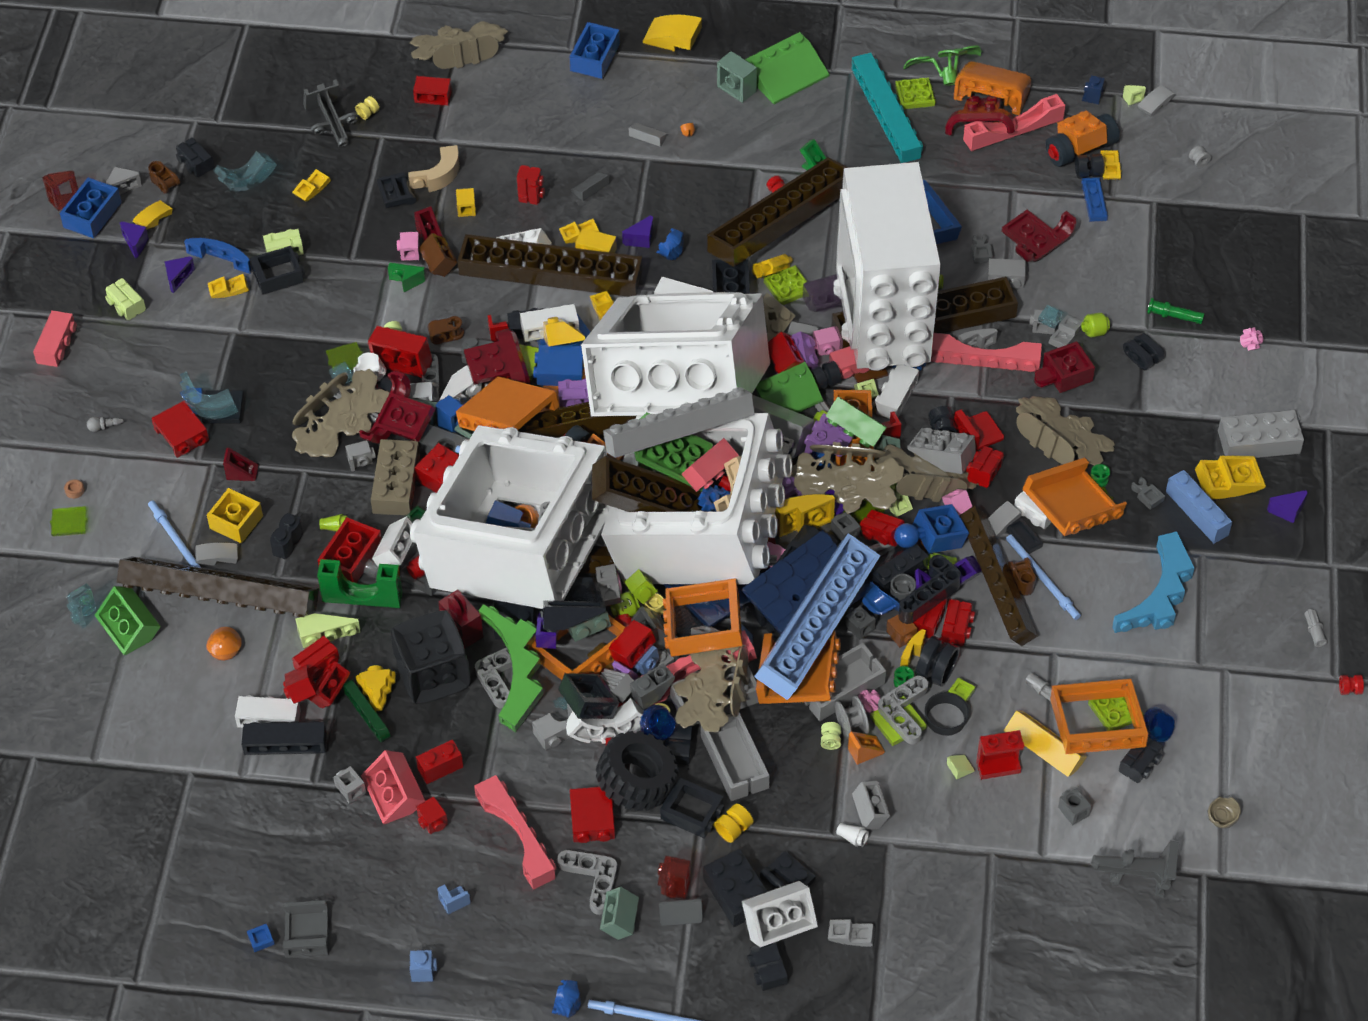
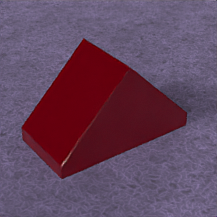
M431 206L414 212L416 230L423 241L431 233L442 237Z
M226 448L223 462L226 479L255 481L258 464L231 448Z

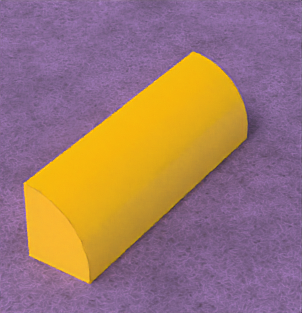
M1016 710L1004 729L1005 732L1020 730L1024 746L1067 777L1073 775L1087 758L1083 753L1065 754L1061 737L1023 710Z

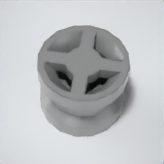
M1200 145L1190 151L1189 158L1195 161V165L1198 168H1202L1209 163L1211 155L1205 152V148Z

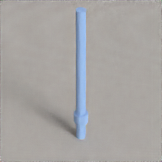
M154 500L150 501L148 506L153 511L154 518L158 523L162 524L189 565L201 568L168 521L164 510L160 509Z
M1012 534L1008 535L1006 538L1008 543L1023 560L1024 558H1029L1033 572L1059 601L1061 608L1064 611L1067 610L1074 620L1079 619L1081 615L1074 608L1073 602L1062 594Z
M589 999L588 1008L604 1011L605 1014L613 1015V1013L654 1021H701L616 1005L612 1001L601 1002Z

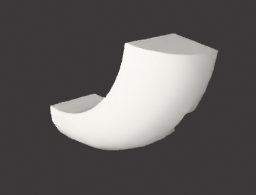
M630 698L626 703L617 708L613 719H578L572 711L567 721L566 730L568 736L586 743L601 741L604 744L606 743L605 738H614L620 733L625 734L628 731H633L634 733L640 731L651 722V719Z

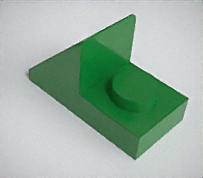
M815 139L810 140L799 149L806 160L801 165L805 170H809L826 159Z
M389 263L388 265L389 280L402 281L403 292L424 283L426 280L424 267Z

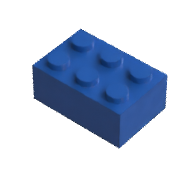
M587 22L570 54V71L602 79L620 45L619 30Z
M87 178L60 212L63 228L95 238L122 203L119 189Z

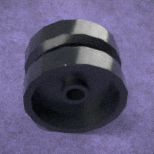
M931 636L920 655L915 675L922 676L925 679L931 677L933 684L943 687L951 676L957 662L959 646L952 643L944 646L942 639Z

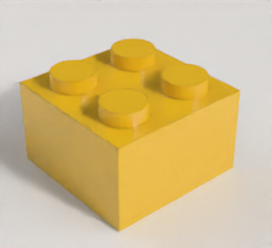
M230 488L225 491L207 514L210 529L241 544L263 517L260 502Z

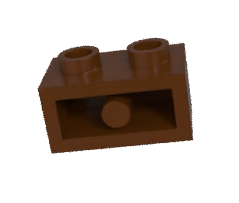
M431 233L419 247L422 258L426 261L429 271L434 275L445 277L457 264V260L444 237Z

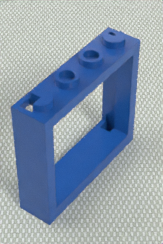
M923 180L929 213L941 227V229L933 230L936 244L957 240L962 226L928 182Z

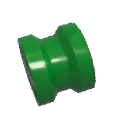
M1097 464L1092 467L1090 477L1101 488H1104L1108 484L1110 470L1103 464Z
M908 666L898 667L894 672V687L897 688L913 678V670Z

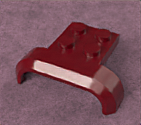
M972 96L967 98L963 110L955 111L950 115L946 123L945 134L951 135L956 123L969 121H1000L1006 125L1007 133L1011 134L1016 130V122L1010 112L1000 109L1002 98Z
M1025 210L1002 226L1001 232L1018 244L1015 248L1016 254L1026 262H1033L1045 256L1072 235L1076 227V218L1065 211L1061 215L1059 223L1052 229L1029 210Z
M511 329L496 331L495 338L497 342L464 349L473 385L492 381L497 377L504 378L510 376V380L530 384L529 374L517 336Z
M392 371L388 374L392 382L391 391L373 427L366 432L360 430V437L379 444L381 439L386 440L393 433L419 442L435 408L431 405L409 399L411 391L409 378L403 373Z

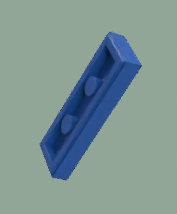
M1082 178L1081 184L1089 222L1107 221L1108 216L1100 178Z

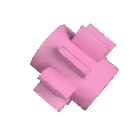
M1255 327L1243 330L1244 334L1240 336L1241 345L1247 348L1248 351L1259 349V344L1263 343L1261 331H1256Z
M874 689L871 692L864 690L858 695L865 712L871 714L878 710L880 695Z

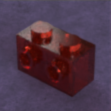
M665 856L664 863H660L658 868V886H661V894L669 898L686 899L690 885V860Z

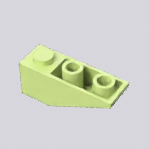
M314 613L295 619L303 648L310 646L322 636H325L331 642L338 638L360 633L359 621L355 618Z

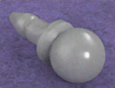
M91 417L87 421V428L92 432H97L100 429L105 430V426L121 424L124 420L120 418L103 420V417H100V419Z

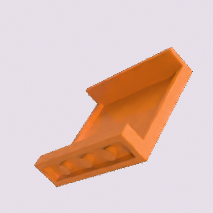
M497 377L456 411L459 427L475 431L478 425L498 429L513 427L518 430L543 408L555 411L559 404L556 391Z
M1085 457L1029 475L1022 489L1064 536L1076 534L1081 530L1090 529L1099 524H1105L1113 519H1119L1124 514V509L1127 505L1126 502L1116 505L1085 471L1089 464Z
M835 630L832 632L831 640H827L802 682L788 700L757 679L756 693L759 704L831 701L832 693L835 692L834 678H837V667L835 665L839 664L837 650L841 649L840 638L836 637ZM772 633L764 634L759 668L776 644Z

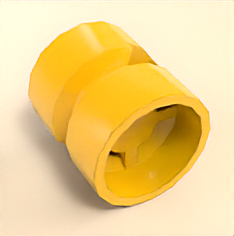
M737 803L727 810L728 815L724 814L714 822L715 829L719 835L730 843L741 835V831H746L753 824V818L750 813Z

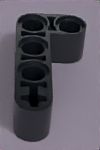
M934 555L930 558L928 573L931 579L900 601L898 617L902 623H913L959 589L961 573L944 556Z

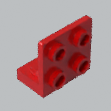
M962 409L955 412L954 422L957 432L974 435L976 451L984 446H990L1004 440V435L987 411L972 417L965 415Z

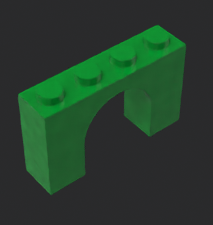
M320 560L317 576L322 602L400 608L403 591L399 565L379 564L376 583L361 585L351 582L344 577L339 560Z

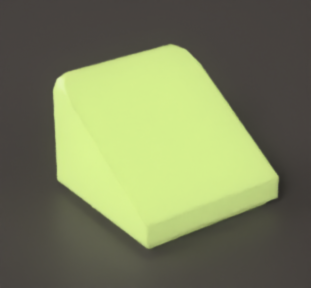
M1124 86L1123 99L1128 105L1141 102L1145 96V86Z
M874 379L854 385L855 390H871V398H876L879 395Z
M965 755L947 757V765L956 780L975 771Z

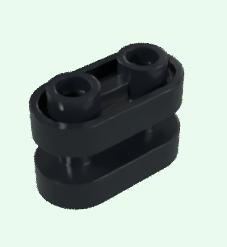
M1140 333L1134 337V340L1131 339L1123 344V350L1127 357L1142 370H1147L1153 366V363L1157 364L1164 359L1163 348L1158 346L1145 333Z

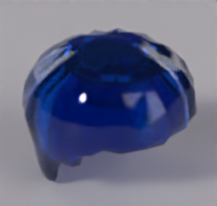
M652 705L644 710L640 717L641 732H644L645 735L651 734L657 740L669 738L675 730L676 721L666 707Z
M1159 707L1146 710L1143 718L1148 737L1156 742H1167L1174 732L1175 719Z

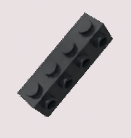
M293 721L290 723L252 722L243 724L244 755L325 753L327 734L325 722Z

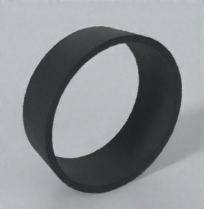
M949 692L933 695L926 702L924 709L928 727L933 732L944 736L960 732L969 716L967 703L960 696ZM938 704H952L961 710L964 721L953 728H942L930 721L928 713Z

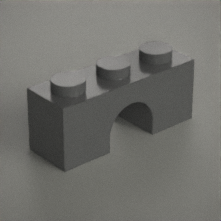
M428 424L418 442L419 451L427 455L440 443L455 452L457 445L461 446L462 442L468 438Z

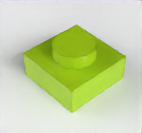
M957 678L948 692L960 696L967 703L975 692V686Z

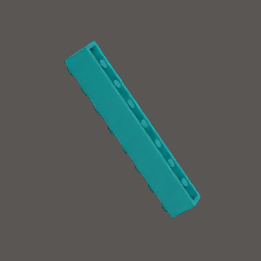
M872 53L852 57L851 70L900 162L905 163L921 159L923 144L917 139L915 129H912L910 126V120L905 116L902 105H899L897 96L892 92L889 81H886L884 71L880 70L878 60L874 59Z

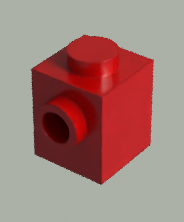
M435 797L416 806L417 820L421 828H426L429 834L439 832L448 825L447 814Z

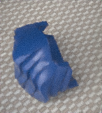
M671 228L672 232L668 234L666 242L659 244V251L656 253L661 254L668 260H675L682 254L684 233Z
M561 980L564 985L558 986L552 1014L571 1018L577 1013L581 1005L578 982Z

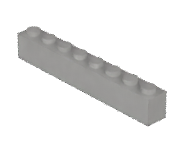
M738 387L728 393H717L712 398H701L698 402L692 404H682L679 408H669L659 414H648L642 419H632L623 425H612L610 429L603 430L606 452L616 458L753 416L755 414L752 393L742 387Z

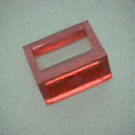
M74 171L51 173L42 177L48 201L60 211L78 190ZM69 180L72 193L61 194L59 186Z

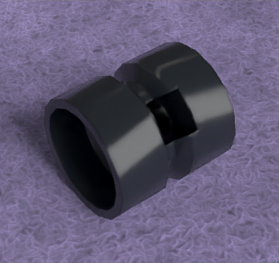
M1091 154L1090 157L1087 155H1077L1075 157L1077 178H1088L1089 175L1092 177L1103 176L1104 162L1102 154Z
M834 361L824 363L822 367L810 368L819 391L826 389L828 384L834 386L842 381L840 370Z
M938 406L928 413L932 430H947L957 433L951 408Z

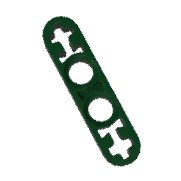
M352 680L344 683L342 688L345 695L380 742L390 738L387 727Z

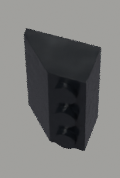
M917 544L910 548H903L898 545L879 557L867 579L889 595L893 577L899 574H907L914 579L915 570L920 569L925 572L928 569L929 556Z

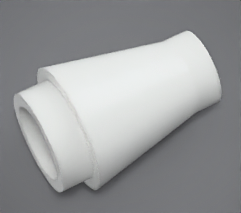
M843 823L839 824L836 832L837 835L843 837L856 847H863L869 837V832L864 827Z

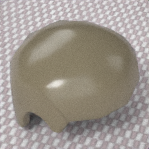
M1218 797L1210 803L1207 813L1209 820L1216 827L1230 828L1237 823L1241 809L1240 804L1233 797Z

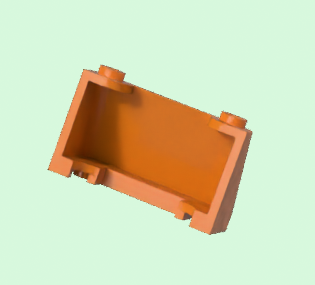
M971 61L957 75L954 100L962 101L965 95L971 97L974 91L1005 99L1004 105L1011 106L1012 114L1020 115L1031 89V78L1024 73Z

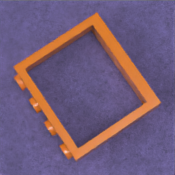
M736 578L666 589V598L663 599V606L666 610H663L664 621L667 622L664 624V632L667 637H664L665 648L670 650L671 657L742 646L740 602ZM729 598L731 630L676 638L675 606Z
M608 615L611 626L607 629L616 635L615 639H617L625 627ZM567 629L559 630L557 640L569 631ZM615 639L573 671L546 651L547 648L536 647V640L528 651L536 652L539 655L540 664L562 680L564 673L598 674L610 662H614L615 660L612 658L609 647Z
M1132 679L1052 686L1050 700L1065 754L1146 747L1148 732ZM1125 697L1134 729L1081 734L1069 733L1061 703Z

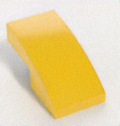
M1101 150L1100 153L1104 162L1102 178L1121 179L1118 150Z
M316 169L307 181L302 179L292 193L307 202L322 191L331 180L327 175Z
M159 200L142 210L133 219V222L136 225L150 229L158 226L159 219L171 215L173 208Z
M594 219L579 225L573 222L559 228L565 243H576L582 228L599 232Z
M244 274L226 280L223 276L208 283L211 298H225L249 291Z
M607 291L590 296L594 310L599 320H601L613 305V300Z
M921 629L908 642L901 656L900 666L909 667L912 655L920 657L925 642L926 630Z

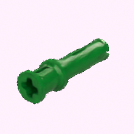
M1154 298L1150 300L1147 314L1155 313L1162 315L1163 318L1171 316L1202 324L1204 313L1172 306L1167 301L1163 303L1155 301Z

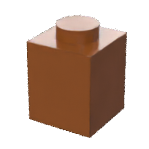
M898 615L887 620L886 631L901 648L907 645L917 633V627L913 623H902Z

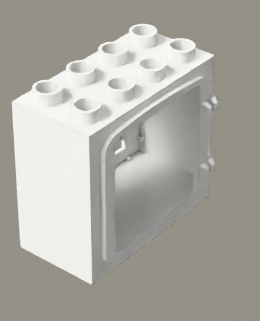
M919 162L844 168L843 189L840 190L836 259L837 280L834 281L833 291L842 301L845 323L842 325L841 334L842 338L850 344L851 350H854L857 369L881 370L887 366L904 364L909 367H917L923 363L931 362L940 260Z
M672 293L619 297L581 344L591 416L644 415L646 412L659 414L665 409L679 408L682 404H692L698 402L701 398H712L717 393H728L738 387L753 393L770 365L762 293Z
M754 413L755 415L693 434L712 443L713 446L725 438L739 456H742L729 507L725 511L627 512L612 506L609 507L601 535L623 584L638 569L650 579L652 584H701L736 578L737 584H749L759 576L761 568L768 567L770 552L767 541L768 538H774L777 534L775 510L776 507H783L785 502V490L782 485L783 478H789L792 474L791 456L782 452L781 429H774L768 413ZM637 415L636 419H640L643 415ZM634 452L624 456L623 462L668 476L636 461Z
M478 425L469 440L465 439L462 442L459 457L454 466L450 465L446 468L443 484L438 492L430 494L427 501V510L421 520L416 519L411 526L410 538L413 543L417 544L420 554L419 568L425 571L429 587L450 592L459 590L462 594L541 609H543V600L564 601L603 530L610 507L609 505L592 500V465L607 456L605 446L573 441L568 436L554 438L518 432L513 427L498 429ZM495 500L541 506L542 503L550 501L534 531L485 524Z

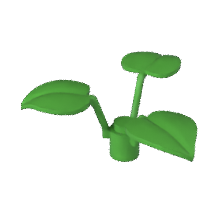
M975 45L940 51L938 57L948 56V67H944L943 71H941L935 58H930V56L912 58L905 63L904 69L914 64L933 62L940 77H943L944 86L955 85L958 56L963 54L981 56V47ZM951 56H955L954 68L951 63Z

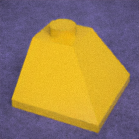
M550 317L547 318L548 321L543 322L544 340L548 346L585 340V336L579 329L563 319Z

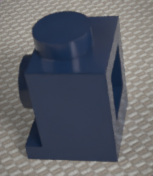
M1091 75L1089 82L1085 83L1082 101L1099 105L1105 78Z

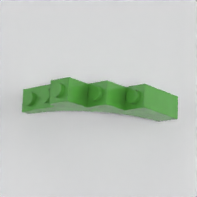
M483 604L479 609L481 619L488 623L502 638L509 651L513 668L511 689L507 701L498 715L499 722L517 732L543 696L542 685L534 679L530 680L541 665L539 655L532 650L527 651L536 640L537 627L532 622H525L522 619L515 625L516 623L507 616L504 618L497 609Z

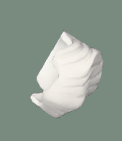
M364 353L359 356L358 364L353 368V372L371 369L378 377L377 382L386 374L385 365L379 356L374 353Z

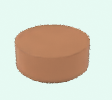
M76 479L68 481L64 486L66 496L72 499L81 497L84 493L83 483Z

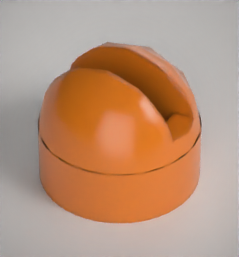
M686 123L680 126L682 134L686 137L688 135L692 136L695 132L694 123Z

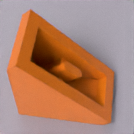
M857 732L849 733L848 750L857 765L885 753L876 736Z

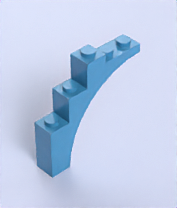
M1177 532L1158 537L1156 548L1161 559L1162 568L1160 581L1152 594L1141 604L1127 612L1114 616L1112 627L1115 633L1127 632L1137 627H1146L1149 624H1152L1155 630L1173 626L1176 614L1172 605H1178L1183 602L1185 589L1181 582H1187L1192 579L1194 566Z

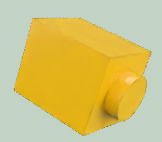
M474 188L456 189L458 217L476 216Z

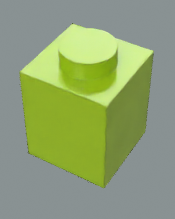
M639 569L625 581L630 592L642 604L658 592L650 579Z

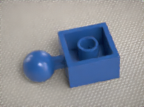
M953 504L920 509L913 524L904 523L896 528L894 539L903 548H910L918 542V539H921L927 552L930 554L962 548L969 532Z

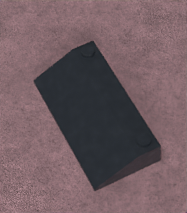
M579 573L564 601L543 600V609L539 608L544 630L552 633L566 630L605 612V604L595 573Z

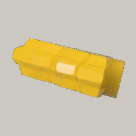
M782 254L755 263L752 267V274L756 278H761L787 269L793 261L792 257Z
M379 665L370 666L367 671L357 675L356 681L357 686L362 688L363 694L369 697V704L375 711H382L387 702L386 695L391 692L392 684L395 683L396 672L390 669H383Z

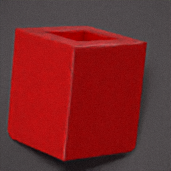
M487 315L490 339L493 342H497L495 332L508 329V324L506 321L492 323L491 315Z
M893 411L890 412V421L881 423L887 427L882 435L899 439L901 435V422Z

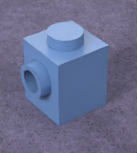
M652 645L631 670L643 675L652 670L660 659L657 648Z
M432 950L410 951V975L412 982L433 981V971H437V958H433Z

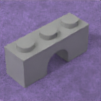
M567 704L568 716H570L573 710ZM549 713L532 722L533 734L545 750L551 747L554 748L560 742L572 738L568 736L566 730L568 719L566 721H557Z

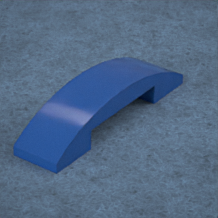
M190 238L184 241L187 254L202 259L205 254H209L233 262L234 269L248 274L252 272L249 258L230 244L207 238Z

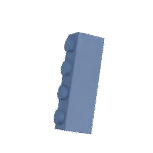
M1185 470L1168 479L1167 494L1213 544L1229 536L1232 521Z

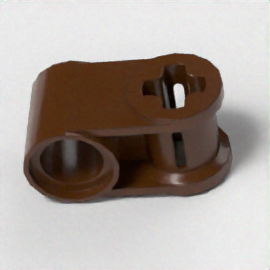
M153 161L149 164L150 180L164 194L173 186L180 184L177 175L162 162Z
M457 316L434 320L427 326L430 340L436 345L459 340L464 336V330L461 328L462 320Z
M1024 558V560L1018 562L1009 561L1008 567L1019 593L1024 596L1031 595L1034 592L1036 576L1029 558Z

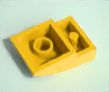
M666 15L654 18L643 39V43L675 51L676 47L691 50L702 28V18L689 15Z
M1220 456L1218 460H1200L1195 468L1202 490L1211 499L1241 496L1264 489L1266 486L1255 456Z
M812 494L785 499L783 507H776L775 510L778 536L782 537L796 530L799 532L804 524L819 528L830 523L834 518L835 497L833 495Z

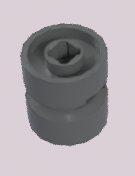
M899 574L893 577L890 585V597L900 603L902 599L915 591V580L907 574Z

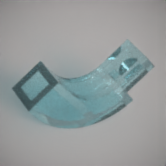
M256 151L249 162L243 167L231 170L217 165L214 172L219 176L218 179L231 191L238 192L249 190L263 182L272 173L277 164L267 154Z
M187 371L180 374L182 381L179 383L183 389L180 394L195 414L205 418L218 419L238 412L228 389L214 395H204L194 388Z

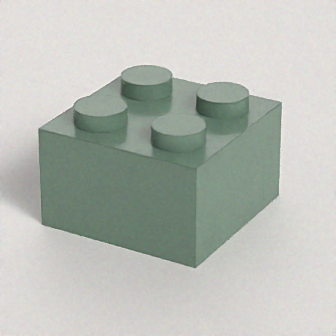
M732 51L717 62V87L742 103L756 93L757 67L752 63L747 62Z

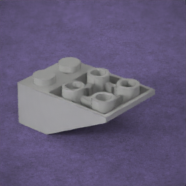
M921 428L908 445V450L944 472L963 474L976 453L975 436L967 435L966 433H953L947 430L939 431L932 430L931 428Z

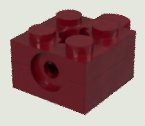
M1076 341L1045 352L1043 368L1035 371L1034 382L1041 388L1054 384L1059 393L1092 382L1095 366Z
M459 590L438 601V611L446 610L451 615L463 642L464 649L483 638L481 614Z

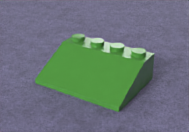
M800 32L745 59L757 67L756 87L773 104L829 77L827 69L813 46Z
M646 412L640 419L645 418L650 413ZM691 434L634 453L636 461L691 486L682 476V473L709 451L713 444Z

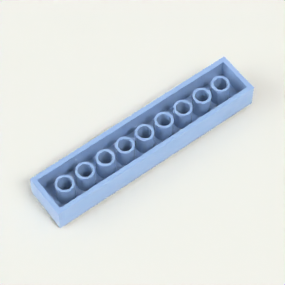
M848 533L831 556L754 677L788 700L809 671L880 555Z

